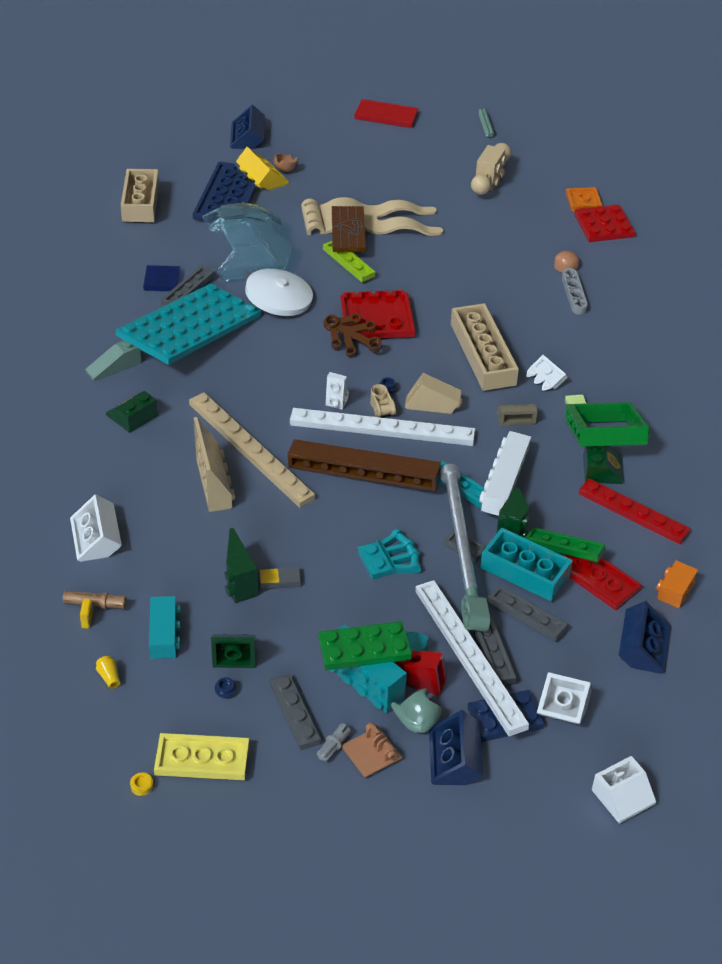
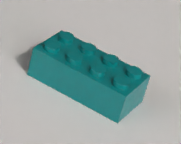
M501 528L482 551L480 568L552 602L570 577L573 560Z
M344 624V625H343L342 627H340L339 629L349 628V627H347V626ZM393 662L330 670L340 676L346 684H350L362 697H366L377 709H381L386 714L393 710L391 707L393 702L400 704L405 700L407 673Z

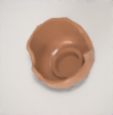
M278 153L274 156L273 162L278 170L290 172L295 169L298 158L295 157L293 159L291 154L286 156Z
M567 250L556 254L554 260V268L559 272H562L565 268L578 270L579 257L574 252Z

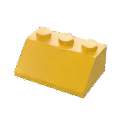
M248 147L245 148L236 160L240 165L239 169L244 173H248L247 177L255 181L254 184L260 189L264 187L267 190H272L289 183L267 159Z

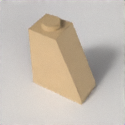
M422 373L406 396L405 408L452 414L455 408L458 409L462 403L461 390Z

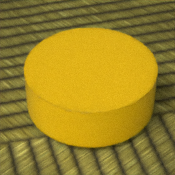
M144 772L135 774L130 780L131 791L138 796L149 794L153 790L151 775Z

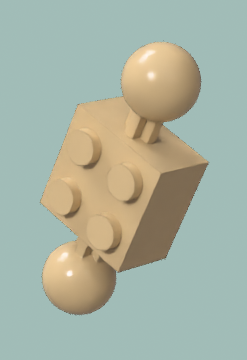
M507 144L487 145L477 160L476 176L471 181V188L474 193L483 195L488 191H493L495 186L499 185L500 178H503L505 174L503 165L511 157V148Z

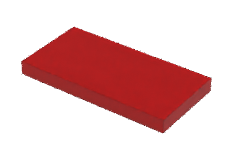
M361 99L354 114V119L412 128L418 114V108Z
M566 554L563 555L573 560L569 578L615 611L642 589V585L602 557L598 562Z

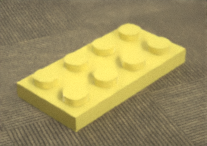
M160 733L154 775L245 780L249 738Z

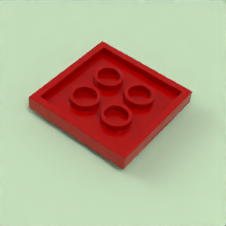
M620 205L575 209L574 216L588 242L635 237V231Z

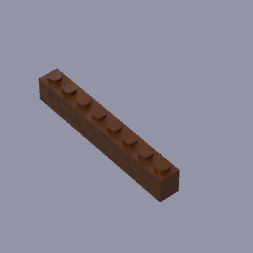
M294 439L287 454L288 465L292 469L436 491L441 477V462L303 440Z

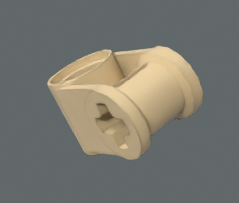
M381 384L374 385L371 388L370 404L375 416L395 415V404L386 386Z

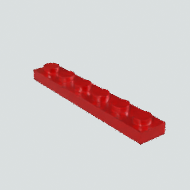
M590 478L579 489V495L679 545L690 533L691 528Z

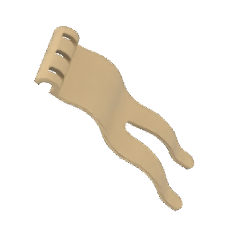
M340 197L318 205V202L314 199H306L301 204L307 235H311V231L316 228L319 229L320 234L332 232V206H364L365 231L372 234H387L399 229H412L429 236L443 234L441 227L425 226L407 217H393L386 220L377 219L400 210L411 211L424 216L436 214L437 209L435 207H420L405 200H391L380 205H366L352 198Z

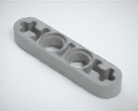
M565 268L562 271V282L571 310L577 315H583L587 312L588 303L578 273L573 268Z

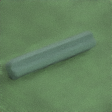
M485 108L479 109L478 114L485 135L488 138L493 137L494 131Z

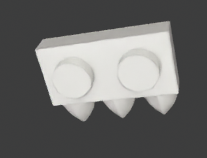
M544 355L528 369L526 375L527 377L536 375L535 384L544 382L542 391L552 388L556 389L568 378L561 369Z

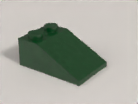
M230 528L226 559L227 571L224 572L227 581L225 590L228 597H232L236 604L258 596L257 567L235 529Z

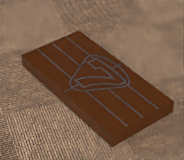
M332 206L333 252H366L364 206Z

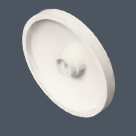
M280 269L255 271L248 277L245 286L246 295L255 306L275 315L294 316L301 314L309 309L313 298L312 289L306 281L291 272Z

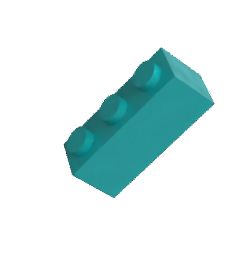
M175 596L150 597V659L176 658V649H180V636L176 637V633H180V620H176V617H180V604H176Z

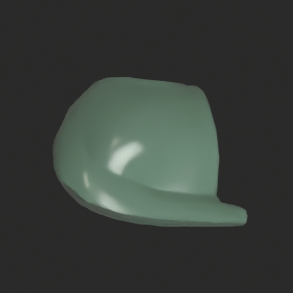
M428 688L415 692L400 705L395 702L391 704L400 721L415 733L429 731L441 716L442 708L427 698L429 694Z

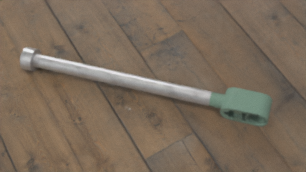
M446 464L441 468L440 474L442 481L447 486L466 593L461 602L464 628L487 632L490 626V614L487 599L478 595L458 487L460 471L457 465Z

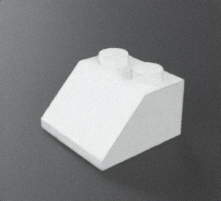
M548 672L537 714L580 725L586 713L592 692L591 683Z

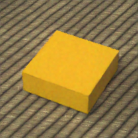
M83 599L80 611L81 627L89 628L93 616L91 599Z

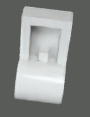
M329 372L327 375L326 406L343 410L349 396V390L346 389L347 376Z

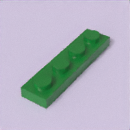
M531 527L524 537L554 552L595 562L600 560L606 550L603 543Z

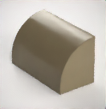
M535 404L497 406L496 412L499 426L536 425L537 407Z

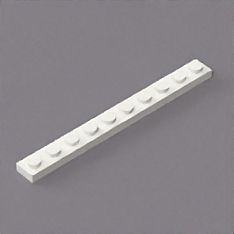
M293 408L290 418L291 426L473 446L475 428Z
M433 580L417 585L416 593L507 735L512 736L529 730V723L467 629L464 628L463 623L436 582Z

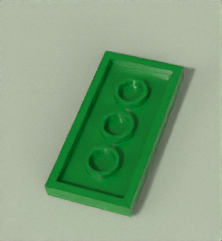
M403 621L318 632V641L325 671L411 659L412 654Z

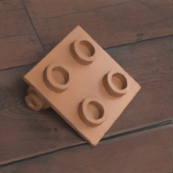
M372 722L366 725V733L342 744L341 747L364 778L402 759V756L377 724Z

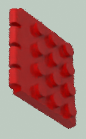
M389 290L375 291V294H372V291L358 292L357 295H355V292H343V295H340L342 317L358 313L361 315V324L368 321L375 322L376 330L369 333L365 330L358 332L359 334L369 339L372 337H415L408 292L392 290V293H389ZM352 323L344 324L346 327L354 326Z

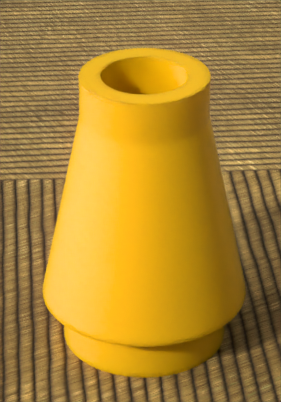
M111 656L99 658L96 661V671L106 682L109 689L117 688L121 682L118 676L116 660L112 659Z

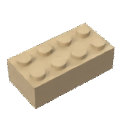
M126 169L121 200L122 222H154L159 192L158 169Z

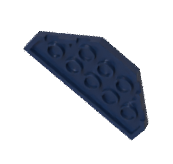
M219 161L193 212V219L211 221L248 208L256 191V185L253 182L250 183L248 177L242 171L239 172L234 163Z

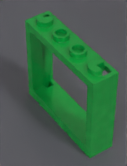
M631 402L566 404L565 422L580 447L648 444V438L651 436L650 427ZM626 421L629 426L587 427L585 422Z

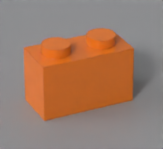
M676 560L672 567L668 566L666 569L664 580L660 579L657 584L656 590L659 591L657 599L680 609L695 584L698 569Z

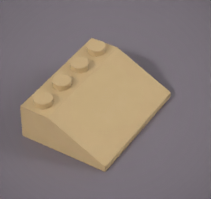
M194 417L196 460L209 512L232 509V500H235L234 489H230V475H226L228 474V467L226 462L223 463L225 460L224 451L219 449L218 442L199 418Z

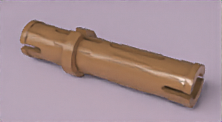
M65 590L63 593L64 604L82 605L83 599H91L92 606L101 607L102 609H107V607L125 609L127 604L126 596L109 595L106 592L94 594Z

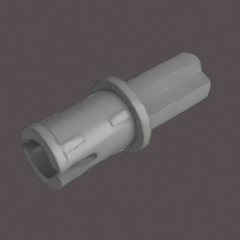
M339 724L333 734L326 737V742L317 751L319 760L327 761L336 750L342 747V742L351 734L349 727L342 732L347 726L346 724Z

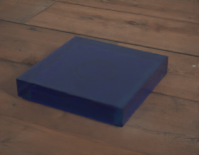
M147 265L143 285L144 291H171L179 284L180 266Z

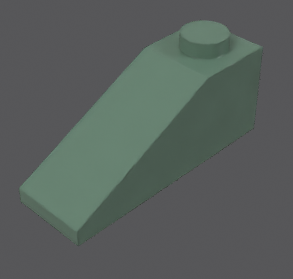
M125 340L120 341L85 369L86 373L95 382L141 364L140 349Z

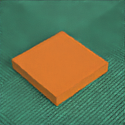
M596 187L566 189L565 194L571 211L603 206Z

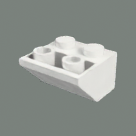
M632 756L595 774L592 791L619 824L656 804L646 772Z

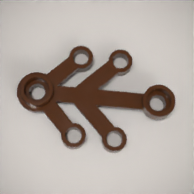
M358 313L342 318L331 314L326 316L323 325L331 333L332 349L340 350L342 348V342L338 339V330L344 334L346 356L353 358L356 356V348L353 346L352 338L368 346V349L373 353H378L382 349L380 338L372 337L369 339L358 333L365 330L369 333L376 330L375 322L368 321L361 324V315ZM352 323L354 326L346 327L344 324Z

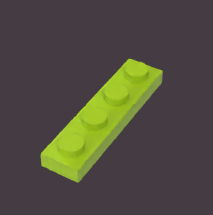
M332 241L323 244V250L360 282L363 283L375 277V271L353 252H333Z

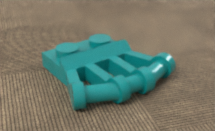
M399 528L393 530L391 535L381 541L376 539L374 543L358 547L357 552L372 580L393 574H418L421 572V565L419 563L420 552L414 548L415 543L413 540L404 536ZM397 540L401 542V544L388 547ZM408 551V553L390 557L391 555ZM411 561L410 565H401L402 563Z

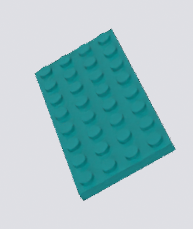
M210 283L116 329V336L169 365L261 317L262 310Z

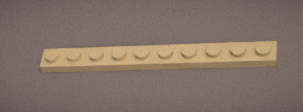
M203 392L189 399V405L299 508L315 500V494L206 393Z

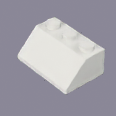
M95 494L70 517L78 561L82 562L109 557L122 545L112 502Z

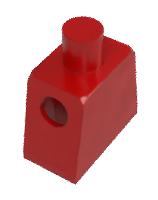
M412 650L410 660L396 661L395 664L407 673L406 683L409 687L418 690L428 688L429 693L440 696L447 681L443 653Z

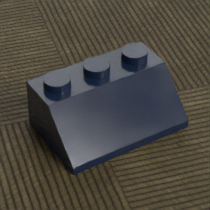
M253 104L231 123L230 147L232 149H245L246 147L254 149L264 142L265 115Z
M647 601L626 609L619 656L631 668L662 674L665 673L671 625Z
M460 710L435 724L429 730L431 783L433 785H468L483 777L480 721L464 710Z

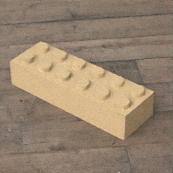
M485 303L452 308L451 326L482 390L516 386L519 369Z

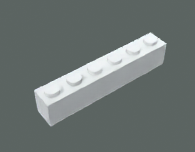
M509 431L507 438L503 437L501 448L498 450L497 458L494 460L493 468L490 470L484 491H482L479 502L482 503L481 511L499 516L500 509L514 490L529 449L531 436Z

